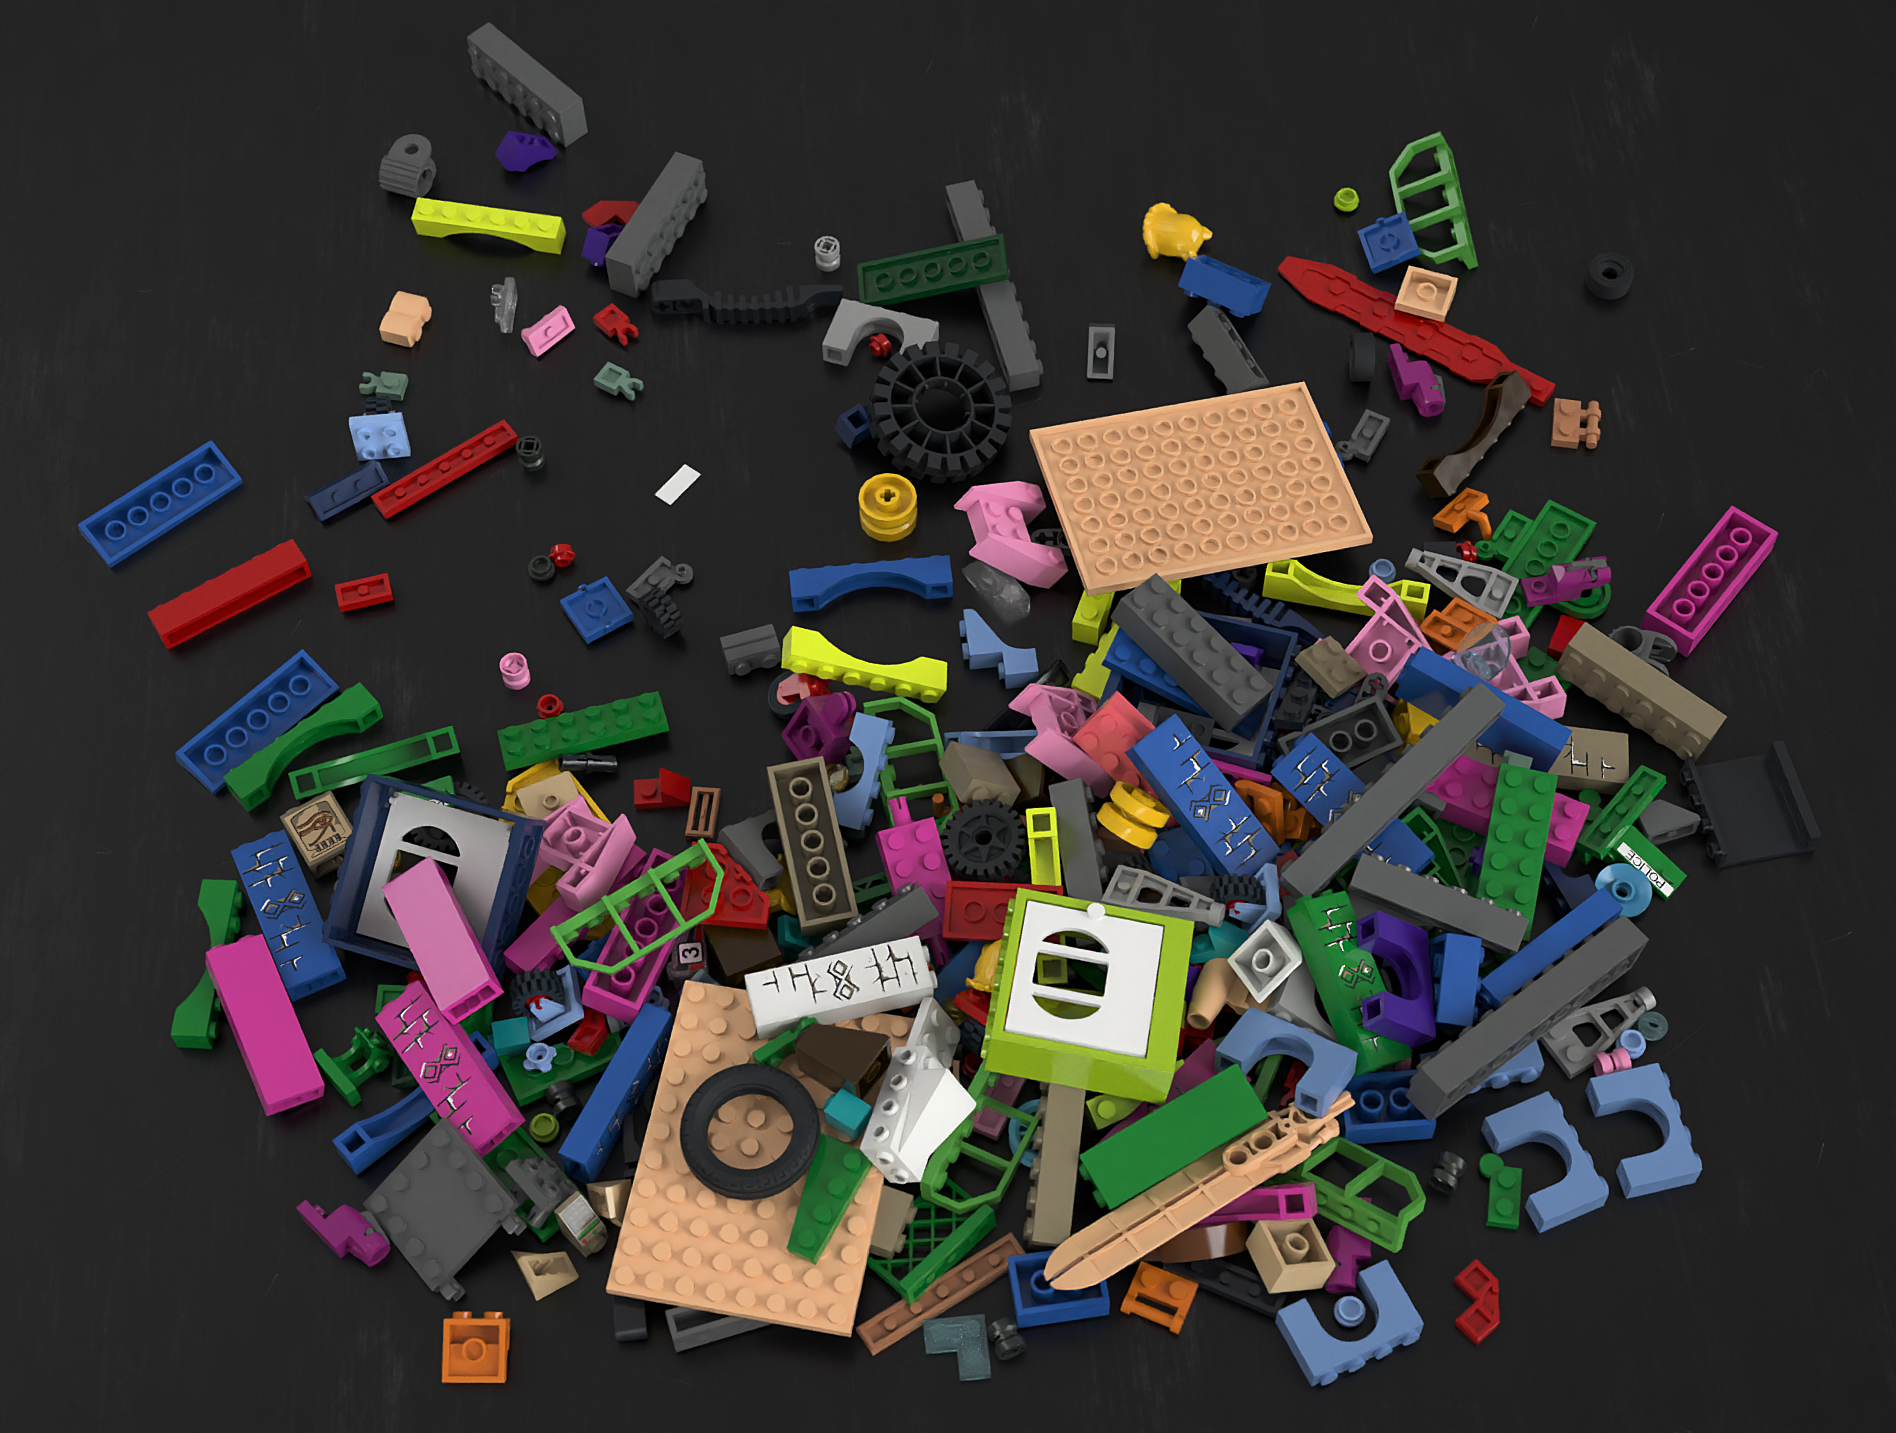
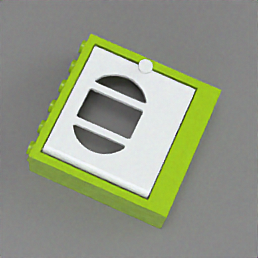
M1018 888L1016 899H1009L980 1056L986 1058L984 1070L1164 1105L1175 1071L1194 921ZM1021 928H1023V930H1022V935H1021V941H1020L1019 952H1018L1017 964H1016V969H1015L1014 981H1013V986H1012L1011 998H1010V1003H1009L1008 1015H1007V1020H1006V1024H1005V1018H1006V1012H1007V1007H1008V1001H1009V995H1010V990H1011V984H1012V978H1013V973H1014V967H1015V961H1016V956H1017V950H1018V944H1019V939H1020V933H1021ZM1051 934H1058L1099 942L1108 954L1047 943L1042 940ZM1041 952L1107 965L1108 972L1104 996L1098 997L1033 984L1032 979L1037 953ZM1157 969H1158V977H1157V984H1156V991H1155V998H1154V990H1155V983H1156V976H1157ZM1033 995L1097 1007L1099 1010L1082 1019H1062L1044 1011L1036 1003Z

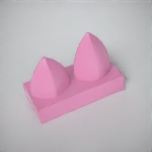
M558 306L551 313L544 315L543 319L534 326L522 329L521 337L527 343L532 355L538 357L571 332L575 326L566 308Z

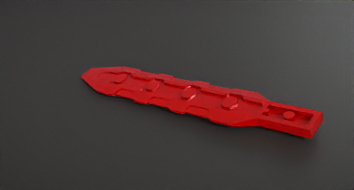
M1287 256L1278 267L1277 271L1307 300L1329 311H1336L1358 322L1361 327L1400 343L1405 349L1419 356L1423 355L1471 382L1489 384L1498 373L1517 370L1532 393L1527 401L1541 408L1555 389L1556 384L1510 362L1496 345L1476 335L1471 336L1445 323V320L1441 322L1396 310L1394 308L1397 296L1387 291L1382 292L1334 265Z

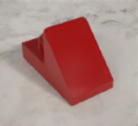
M660 768V778L634 780V805L636 810L690 806L691 780L689 778Z

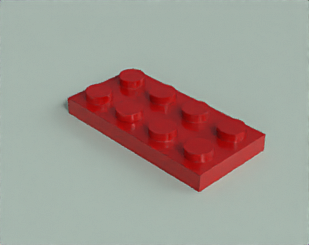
M947 881L943 940L998 941L1003 937L1009 899H1016L1018 888L1063 896L1064 888L1057 885ZM1021 928L1019 944H1020V941H1021V935H1022V930H1023V928ZM1051 934L1042 941L1060 945L1061 935Z

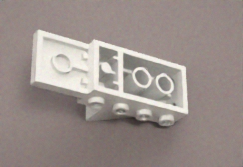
M933 997L922 999L906 1047L895 1048L860 1146V1150L884 1174L890 1183L906 1184L907 1182H920L929 1156L976 1106L974 1099L949 1071L960 1040L961 1030Z

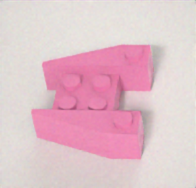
M1014 481L972 486L954 505L955 509L967 512L977 543L969 551L971 556L1028 585L1050 589L1068 571L1061 549L1032 543L1026 525L1046 508L1042 491L1038 485Z
M1372 574L1357 592L1356 596L1376 613L1345 651L1361 665L1368 675L1378 672L1386 676L1389 689L1397 680L1411 653L1417 655L1422 646L1431 651L1433 649L1399 595L1376 575ZM1375 679L1373 682H1368V684L1372 686V689L1369 693L1372 696H1374L1375 692L1378 689H1383V687L1379 685V679ZM1363 682L1354 686V688L1359 690ZM1386 693L1383 700L1397 705L1398 701Z
M1519 616L1498 621L1499 625L1470 649L1459 654L1451 650L1442 656L1552 720L1563 717L1567 695L1555 675L1529 683L1515 660L1527 656L1530 634Z
M1030 683L1009 704V708L1032 717V722L1038 731V735L1024 748L1025 751L1067 780L1081 777L1088 786H1092L1095 796L1104 799L1117 782L1072 740L1079 727L1096 711L1098 706L1095 698L1075 689Z
M581 795L543 819L547 823L529 885L530 887L550 865L566 871L565 875L555 885L567 907L579 913L601 901V898L608 894L636 840V836L624 814H621L613 824L605 822L592 815Z

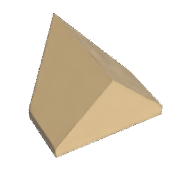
M631 1179L587 1184L590 1207L596 1215L602 1216L622 1228L632 1190Z
M511 1251L536 1301L575 1281L579 1277L566 1251L548 1254Z

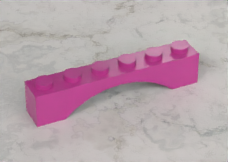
M1314 1182L1255 1186L1194 1225L1224 1221H1282L1312 1218L1318 1213Z

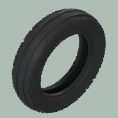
M764 1064L735 1065L709 1077L694 1091L688 1100L680 1123L681 1150L691 1172L710 1190L737 1200L765 1199L777 1195L794 1185L811 1166L819 1147L821 1135L819 1113L807 1089L787 1072ZM757 1094L770 1097L779 1102L788 1111L793 1121L792 1137L783 1154L772 1163L756 1169H739L719 1160L711 1151L707 1140L710 1122L718 1109L726 1102L743 1095Z

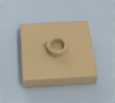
M569 771L516 791L525 815L544 819L579 796Z

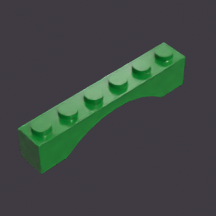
M360 682L353 687L347 688L335 700L324 704L319 711L309 718L301 720L296 727L286 734L278 736L273 743L263 750L255 752L250 759L240 766L232 768L223 777L229 792L247 812L251 811L271 797L275 783L282 771L302 751L317 742L333 736L362 733L384 717L380 705Z
M448 726L368 751L288 773L295 798L300 800L361 782L367 778V774H389L460 753L453 726Z
M202 880L198 906L210 929L211 948L220 944L229 945L234 943V936L239 933L240 918L238 916L240 908L243 909L245 905V893L241 891L237 880ZM207 967L198 986L176 1008L171 1037L177 1047L212 1049L214 1038L219 1036L220 1024L218 1017L219 1012H223L224 1009Z

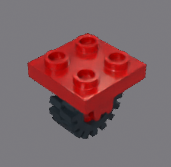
M971 988L956 994L953 1004L969 1015L968 1021L964 1023L965 1029H962L960 1033L962 1035L959 1040L961 1046L981 1059L992 992ZM1009 997V1001H1008V1007H1007V1012H1006L1005 1024H1006V1020H1007L1008 1009H1009V1003H1010V998H1011V997Z

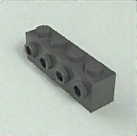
M1207 305L1187 325L1193 334L1192 339L1204 351V358L1216 370V377L1228 389L1226 391L1227 395L1265 389L1270 384L1223 310Z

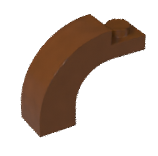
M1247 1220L1213 1222L1191 1226L1142 1256L1141 1261H1162V1263L1187 1262L1223 1257L1248 1249L1245 1243L1249 1238Z

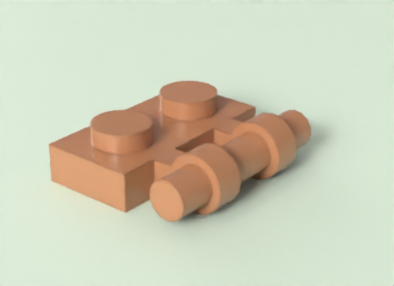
M1555 398L1551 446L1577 449L1579 441H1586L1587 448H1596L1597 441L1600 439L1598 422L1601 420V411L1599 410V403L1591 401L1588 404V409L1582 410L1581 401ZM1580 422L1587 423V428H1580Z

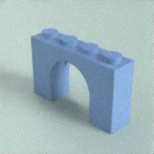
M1252 1006L1248 1008L1215 1050L1214 1071L1218 1073L1237 1063L1246 1076L1257 1061L1272 1054H1286L1302 1060L1309 1067V1070L1296 1085L1294 1107L1320 1119L1323 1118L1354 1076L1357 1061V1052Z
M1659 1063L1590 1078L1585 1090L1595 1117L1624 1110H1637L1651 1116L1662 1129L1664 1145L1660 1149L1652 1153L1620 1161L1616 1173L1626 1199L1695 1183L1702 1170L1700 1157L1697 1153L1693 1152L1690 1145L1691 1135L1687 1126H1683L1679 1117V1104L1676 1099H1672L1670 1094L1668 1076L1665 1072L1661 1071Z
M1549 1091L1484 1119L1481 1131L1494 1154L1497 1155L1526 1142H1541L1553 1147L1565 1162L1566 1177L1555 1185L1529 1195L1525 1208L1539 1233L1604 1205L1609 1195L1608 1185L1602 1176L1597 1175L1593 1168V1160L1586 1150L1583 1151L1578 1142L1575 1128L1571 1124H1567L1559 1101L1557 1099L1553 1100Z
M1387 1260L1359 1272L1356 1283L1369 1304L1376 1323L1373 1332L1362 1340L1344 1342L1331 1337L1321 1327L1305 1298L1277 1312L1275 1322L1311 1386L1321 1383V1385L1329 1384L1338 1377L1337 1374L1347 1369L1349 1372L1356 1371L1365 1365L1366 1360L1374 1356L1376 1359H1380L1391 1353L1392 1347L1401 1343L1407 1346L1419 1339L1424 1323Z

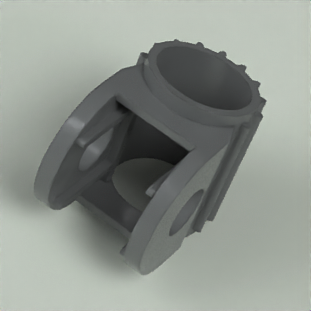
M417 134L405 135L399 138L391 147L389 154L385 155L381 161L379 173L380 187L414 198L424 196L430 190L436 175L435 163L430 158L432 148L429 140ZM409 147H417L419 149L415 154L405 153Z
M1629 625L1620 626L1616 630L1613 629L1612 634H1608L1610 639L1669 677L1668 670L1661 663H1669L1676 656L1677 645L1671 638L1658 632L1640 630ZM1653 645H1656V646L1661 647L1662 649H1661V650H1655V649H1652V646H1653Z

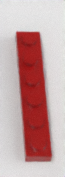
M502 420L371 496L372 502L385 519H388L517 444L519 440L518 435L505 420Z

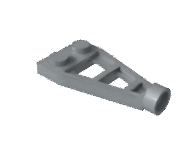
M1416 548L1412 549L1404 566L1422 575L1453 599L1457 597L1490 614L1497 621L1501 620L1519 579L1492 567L1428 551L1422 552ZM1443 566L1456 570L1458 572L1456 580L1449 582L1436 573L1437 567ZM1471 576L1482 579L1486 584L1482 595L1475 597L1464 590L1461 586L1462 578Z
M1118 865L1101 900V904L1189 921H1203L1208 925L1221 927L1226 909L1225 904L1214 902L1213 899L1150 872L1123 865ZM1142 888H1151L1163 895L1161 901L1155 904L1141 903L1137 901V898ZM1172 897H1177L1191 903L1189 908L1168 905Z
M1642 986L1628 995L1576 1010L1539 1040L1568 1078L1571 1079L1592 1067L1598 1059L1593 1058V1054L1606 1053L1623 1032L1629 1030L1645 1012L1656 1006V1000L1647 987ZM1616 1009L1624 1018V1021L1610 1030L1600 1015ZM1591 1022L1601 1033V1037L1593 1046L1585 1047L1572 1030L1575 1025Z

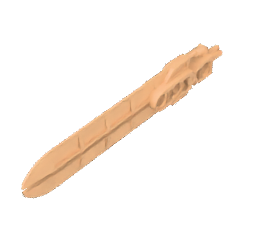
M1347 1090L1342 1091L1322 1119L1294 1107L1295 1101L1288 1104V1108L1279 1112L1275 1110L1269 1111V1116L1264 1121L1192 1162L1062 1242L1049 1257L1045 1266L1044 1277L1046 1281L1065 1272L1052 1281L1050 1286L1060 1290H1076L1095 1285L1276 1173L1283 1174L1306 1160L1311 1155V1151L1320 1143L1325 1144L1332 1137L1339 1135V1123L1334 1117L1355 1105L1351 1094ZM1289 1114V1118H1284V1119H1281V1118H1280V1117H1283V1116Z

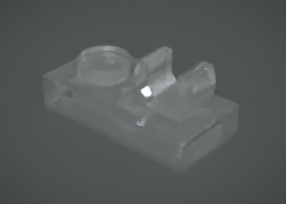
M505 277L504 287L499 284L492 285L493 294L500 295H492L490 299L492 305L499 306L495 308V322L499 323L501 333H511L518 292L515 279Z

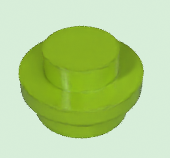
M1343 188L1335 195L1334 204L1339 210L1352 211L1357 208L1359 197L1353 189Z
M542 1113L531 1121L529 1130L535 1141L548 1143L557 1137L560 1126L558 1120L553 1115Z

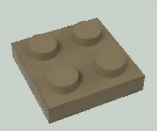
M1331 636L1303 650L1295 658V661L1332 699L1360 684L1368 676L1361 665Z

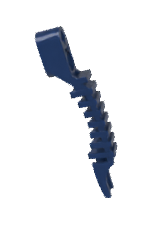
M1226 571L1222 575L1221 572L1192 577V582L1196 585L1202 581L1201 590L1206 594L1210 592L1211 598L1215 601L1220 600V606L1225 609L1227 607L1230 608V613L1235 617L1239 615L1241 618H1251V623L1299 633L1298 641L1308 647L1314 645L1319 638L1325 639V636L1318 629L1289 609L1283 617L1282 613L1285 604L1280 601L1270 614L1269 608L1272 601L1266 598L1258 608L1259 596L1253 594L1246 601L1248 590L1242 588L1237 594L1239 583L1233 580L1228 585L1230 574Z

